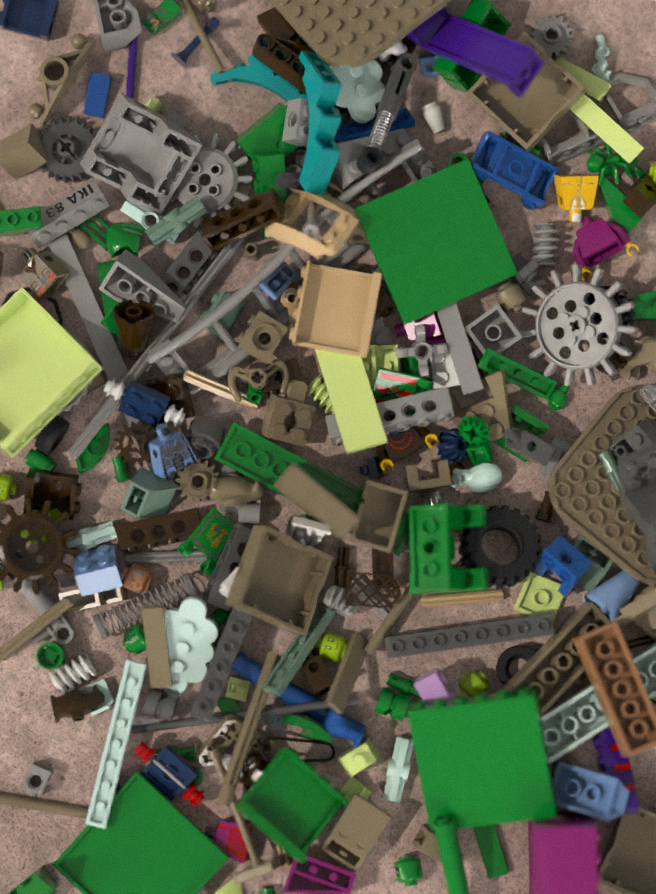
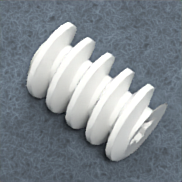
M87 654L86 658L78 655V663L71 659V667L66 663L63 664L64 671L56 668V676L49 672V676L59 692L60 690L63 693L68 692L67 685L74 689L75 682L81 685L83 683L82 677L85 680H89V673L93 676L97 675L96 668Z

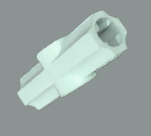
M129 200L125 201L120 210L142 224L145 229L152 226L147 222V215H154L156 223L163 219L162 215ZM181 232L175 235L172 234L165 240L173 244Z
M110 521L93 528L87 527L78 530L79 533L75 537L66 539V547H76L81 551L91 550L98 547L99 544L115 540L117 533L114 522Z
M396 737L393 755L389 760V767L387 768V781L383 792V799L393 802L401 801L404 783L407 781L411 765L410 757L414 746L411 739Z

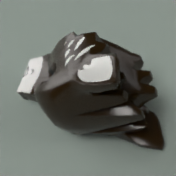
M256 752L248 753L239 783L252 786L270 762L266 761L262 755H257ZM224 753L223 765L226 770L233 753Z

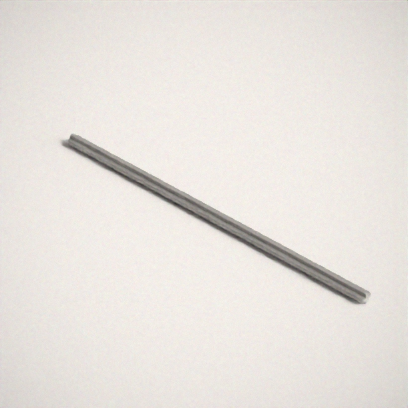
M247 236L226 245L183 300L187 307L177 322L167 321L121 381L124 382V390L128 389L131 381L136 382L150 363L147 359L148 351L171 337ZM113 395L108 398L69 449L68 453L70 456L77 459L123 400L122 395L116 401H114Z

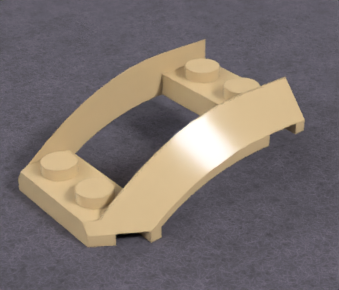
M288 188L292 194L284 203V218L266 226L265 236L268 239L271 237L276 238L277 241L295 246L313 255L316 259H320L324 254L327 256L335 255L359 223L353 208L326 194L305 192L304 188ZM309 202L326 206L340 213L320 243L291 228Z

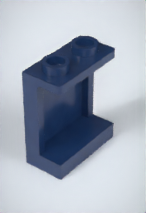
M2 0L5 3L3 11L0 10V27L2 30L50 41L59 0Z

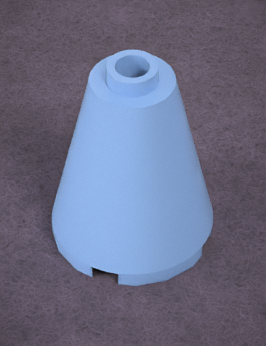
M622 570L588 592L583 597V602H593L612 622L613 619L622 615L619 609L629 603L639 585V581Z

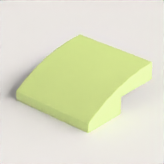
M400 345L369 346L368 357L362 358L371 388L373 387L379 367L400 372V358L396 357L395 349L400 347Z

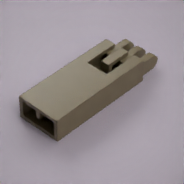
M656 588L619 609L622 615L613 619L612 622L616 621L618 627H623L655 609Z

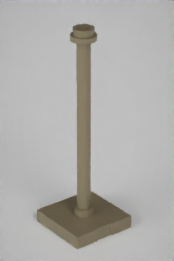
M217 748L207 752L208 760H213L220 781L223 783L226 774L220 757L223 752H220V749ZM234 793L230 806L252 860L251 866L246 867L233 876L235 884H239L274 871L286 861L283 854L265 861L262 858L260 859L244 816L235 808L238 801Z

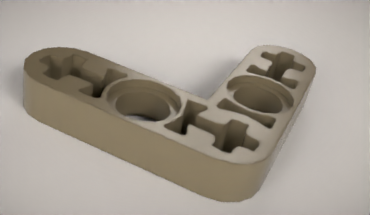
M232 714L225 716L198 751L199 761L202 765H214L212 759L208 760L207 757H204V754L208 755L207 752L211 751V747L213 750L219 748L220 752L224 753L234 739L238 740L244 719ZM233 723H235V726H230V728L228 729V724L232 725ZM257 727L250 748L260 753L262 741L273 735ZM223 737L225 742L217 744L214 742V739ZM268 740L267 742H270V745L266 744L263 746L265 755L274 752L276 748L275 740Z

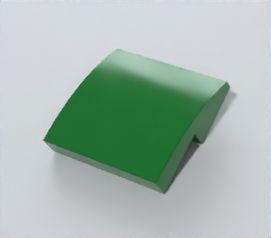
M295 715L284 716L283 723L302 727L301 736L318 741L332 742V737L317 724Z

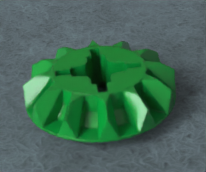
M464 417L457 427L459 429L458 435L463 437V442L468 441L471 446L474 444L477 446L483 443L486 444L490 438L491 432L488 424L479 417ZM473 426L476 433L475 436H473L472 431H470L473 428Z

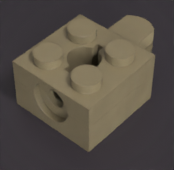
M297 379L291 380L288 383L284 397L271 393L260 434L268 438L305 447L316 407L304 402L308 391V386L304 382Z

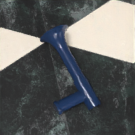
M212 17L203 27L207 36L220 24L215 17ZM197 35L181 52L171 53L172 57L184 68H187L186 61L190 54L201 43L199 36Z

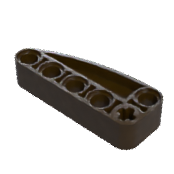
M265 33L260 34L252 49L253 56L307 96L302 79L306 68L300 61L299 55L301 51H314L309 47L279 36Z

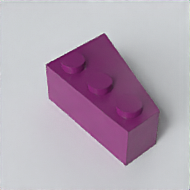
M308 856L304 863L293 860L282 894H350L357 874Z

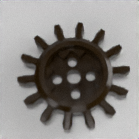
M25 498V514L17 515L14 508L8 504L5 506V509L11 520L6 525L0 522V530L2 531L0 534V561L5 566L4 570L0 572V581L4 580L9 573L17 576V580L13 585V591L18 593L24 579L32 580V590L35 595H39L41 589L39 579L47 577L51 586L56 589L59 587V582L53 573L58 568H61L65 573L73 574V568L65 564L63 559L65 554L73 556L81 554V550L76 547H66V539L75 537L79 531L78 529H70L67 532H63L60 528V523L66 520L69 515L66 511L60 513L55 520L48 517L51 501L47 500L43 504L41 513H33L30 498ZM27 530L29 535L26 538H22L20 532ZM42 535H47L49 537V541L47 543H43L41 541ZM30 540L36 541L39 546L38 550L34 553H30L26 549V544ZM16 551H23V557L17 558L15 556ZM38 555H42L44 557V561L42 563L36 562V557Z

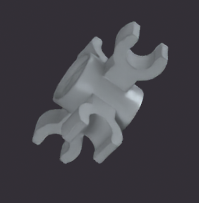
M414 325L416 341L411 347L395 348L396 357L414 356L418 359L419 375L429 376L427 360L432 354L448 353L447 344L437 343L429 345L425 341L424 325ZM420 345H425L427 348L424 355H417L416 353Z

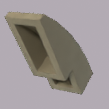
M122 579L121 587L81 597L79 589L59 593L60 600L70 596L74 601V605L63 614L128 600L127 589L123 586L124 579Z

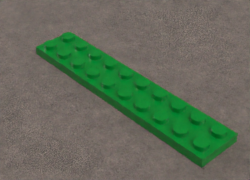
M233 422L214 460L254 481H259L260 484L283 496L285 495L277 490L273 484L288 466L294 464L353 514H357L359 503H364L365 501L361 499L363 490L235 422ZM402 512L393 543V554L397 556L402 552L410 536V531H408V514Z

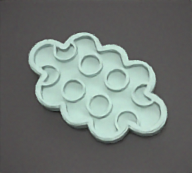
M375 59L367 64L353 68L341 65L340 67H335L328 64L342 84L335 104L348 108L350 116L356 122H369L375 116V105L380 103L385 90L384 85L380 81L382 77L381 66Z
M194 596L183 600L179 609L170 608L164 611L173 686L163 689L173 694L183 692L188 682H201L208 670L207 662L212 659L215 652L212 642L215 641L218 635V626L214 620L206 617L207 606L201 598Z

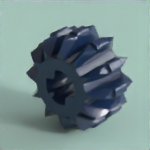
M459 429L445 430L438 437L440 441L436 446L438 448V455H441V461L448 460V464L451 465L465 461L468 455L466 450L468 446L467 441L463 442V437L458 435Z

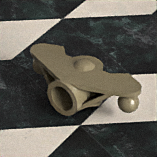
M75 34L72 37L71 43L75 49H78L77 51L52 56L42 62L37 81L42 82L45 112L42 105L38 103H33L28 107V115L32 119L40 118L39 124L41 126H44L49 121L62 98L75 87L78 73L90 57L96 45V40L91 39L88 42L84 34ZM75 60V61L73 62V64H72V65L70 66V68H69V66L67 65V63L70 62V61ZM61 68L64 70V75L61 79L57 81L49 79V74L53 69ZM49 88L55 91L51 100L49 96Z

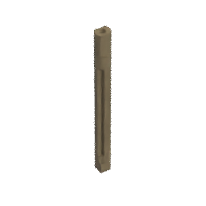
M270 651L267 653L216 803L230 807L269 694L261 687L281 659V656Z

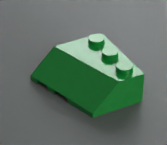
M43 865L8 894H55L57 892L55 888L59 884Z

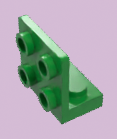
M514 404L512 406L513 428L524 430L542 439L550 426ZM503 437L492 441L523 462L528 461L505 447L504 443L506 440ZM532 446L530 451H534L536 447Z

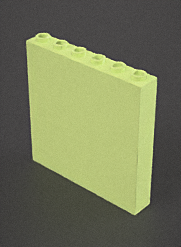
M23 287L0 307V447L12 458L103 369Z

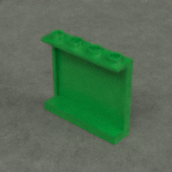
M282 747L235 808L295 861L304 863L308 858L304 853L341 805H348L349 802L344 798L346 795L338 788L333 789L329 785L331 781L323 775L319 776L315 772L316 768L307 761L304 763L300 759L301 754L293 748L286 749Z

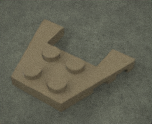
M504 369L485 377L493 396L475 404L461 408L453 390H449L455 417L451 419L458 426L460 421L467 416H476L483 419L490 428L489 442L502 438L506 429L513 428L511 408L508 406L507 400L508 388L505 386L504 377L506 375Z

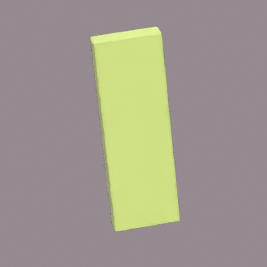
M561 57L555 61L585 87V95L601 103L611 88L610 83Z

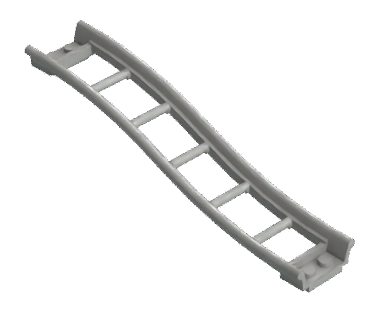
M415 139L396 150L395 156L381 164L371 174H367L336 199L346 204L367 187L375 199L382 197L383 195L376 186L375 181L400 164L404 166L413 182L438 171L418 139ZM328 207L320 211L316 215L318 227L326 220L332 226L336 220L334 216L336 211ZM345 241L335 255L327 257L320 265L344 269L369 247V244L354 246ZM286 243L252 278L216 309L173 340L168 339L149 350L147 357L149 363H156L166 376L177 373V376H182L189 369L217 381L226 375L231 367L238 366L250 357V354L238 348L240 343L233 340L219 319L253 292L269 313L268 316L286 326L289 323L288 308L284 307L282 303L275 308L260 289L259 284L288 256L291 257L299 270L302 271V266H306V264L297 253V247ZM291 294L288 296V301L293 302L295 297ZM212 325L229 348L195 371L179 352L178 348ZM267 333L259 335V342L263 345L270 340V336ZM187 382L191 397L203 390V388Z

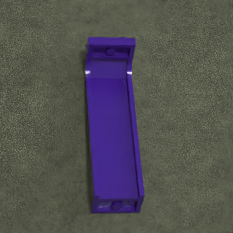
M439 10L405 36L428 52L505 84L515 96L522 98L545 64L531 47L446 13L443 10Z

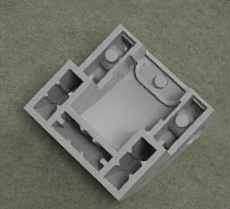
M120 93L81 160L80 165L87 174L120 189L127 200L161 215L201 149L202 143L167 117Z

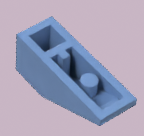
M283 261L259 286L275 301L297 278L298 274Z

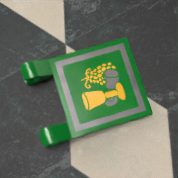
M212 507L190 537L177 548V551L183 556L189 557L194 546L208 557V560L204 561L199 569L206 575H211L234 524L216 508Z

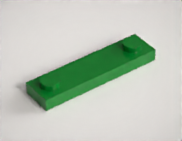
M487 348L478 364V367L491 374L504 369L506 375L504 380L546 400L549 399L558 383L556 380L545 377L542 373L490 348Z

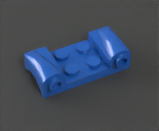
M490 131L482 134L470 162L478 182L489 178L519 194L523 206L529 210L538 209L545 205L550 184L554 179V175L559 171V168Z

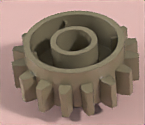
M197 458L196 462L177 472L179 476L174 478V481L178 482L176 490H182L179 495L181 497L187 495V502H190L193 498L195 504H198L199 499L205 503L206 497L211 495L212 476L219 475L218 471L213 472L215 466L213 464L208 466V460L206 459L201 463L200 458ZM200 475L202 477L201 483L196 486L193 485L192 479Z

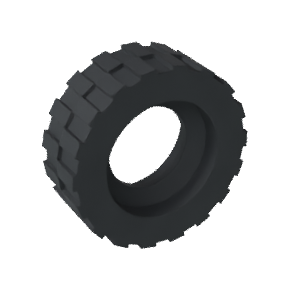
M518 645L503 651L500 657H498L496 674L501 684L505 686L512 678L509 672V665L514 659L522 658L528 662L536 652L531 648Z

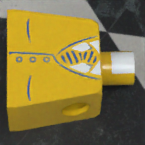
M593 174L554 175L558 207L569 210V221L580 222L582 220V210L593 208L599 176Z

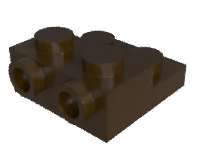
M177 373L165 376V379L160 381L158 377L146 380L147 384L144 386L170 397L166 406L167 410L169 406L175 404L176 410L179 411L183 408L184 418L196 415L188 384L183 380V375L177 376ZM165 415L161 416L158 424L165 423Z

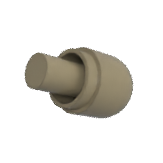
M74 227L68 231L72 235L70 237L72 242L79 249L86 250L91 246V237L81 228L77 229Z

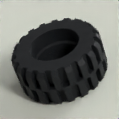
M494 505L486 509V526L464 528L459 539L458 554H462L461 564L466 565L467 569H488L489 588L494 585L497 589H503L505 586L512 587L518 582H522L534 570L540 559L539 554L542 552V546L539 545L541 536L535 532L538 529L536 524L533 523L531 525L529 522L530 517L527 514L522 516L519 514L521 510L514 508L513 511L509 510L510 507L507 505H503L501 508ZM490 530H501L508 533L517 544L518 556L515 561L510 564H498L490 560L482 548L484 534Z

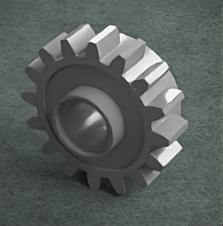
M555 13L552 14L551 18L544 14L543 20L537 18V25H531L532 31L529 32V35L546 50L550 57L555 56L556 59H559L561 53L566 55V48L571 49L572 44L570 42L574 41V36L570 34L573 33L574 29L568 28L570 22L569 20L563 22L562 15L557 19L555 18ZM554 34L556 39L549 40L546 35Z

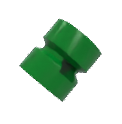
M57 642L44 643L37 650L36 660L44 669H56L65 662L66 650Z
M382 687L374 712L384 716L390 714L391 718L403 721L411 696L401 692L395 694L394 690Z

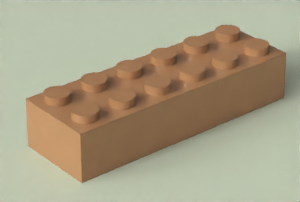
M609 622L572 638L622 757H630L655 746L656 713L617 622Z

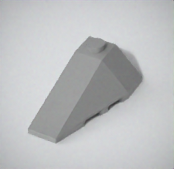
M93 0L105 51L126 47L142 32L138 11L129 0Z
M127 249L115 261L99 287V290L117 302L133 300V303H140V300L150 303L154 307L156 316L173 322L179 320L187 307L141 259Z

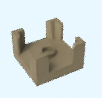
M448 460L436 463L437 478L434 479V475L424 476L422 481L418 479L416 465L406 466L405 474L408 492L449 487L451 479Z

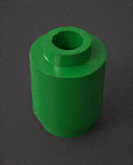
M32 448L25 457L27 459L26 465L32 469L54 471L57 466L52 457L38 448L36 450Z

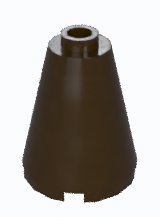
M133 300L122 301L115 305L113 318L123 353L129 359L134 360L140 358L146 349L155 318V310L150 303L140 300V303H133Z

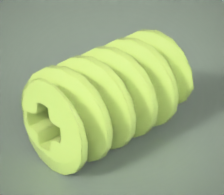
M321 374L308 385L307 395L315 394L313 401L321 400L318 407L327 406L324 413L332 412L334 414L325 382H322L323 375Z

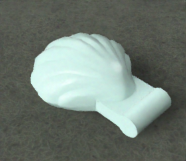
M481 463L468 470L454 469L450 486L454 488L467 486L478 494L488 493L497 488L502 481V470L493 463Z

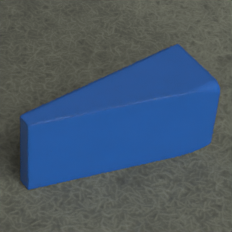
M91 72L83 111L84 115L104 118L112 83L110 75Z

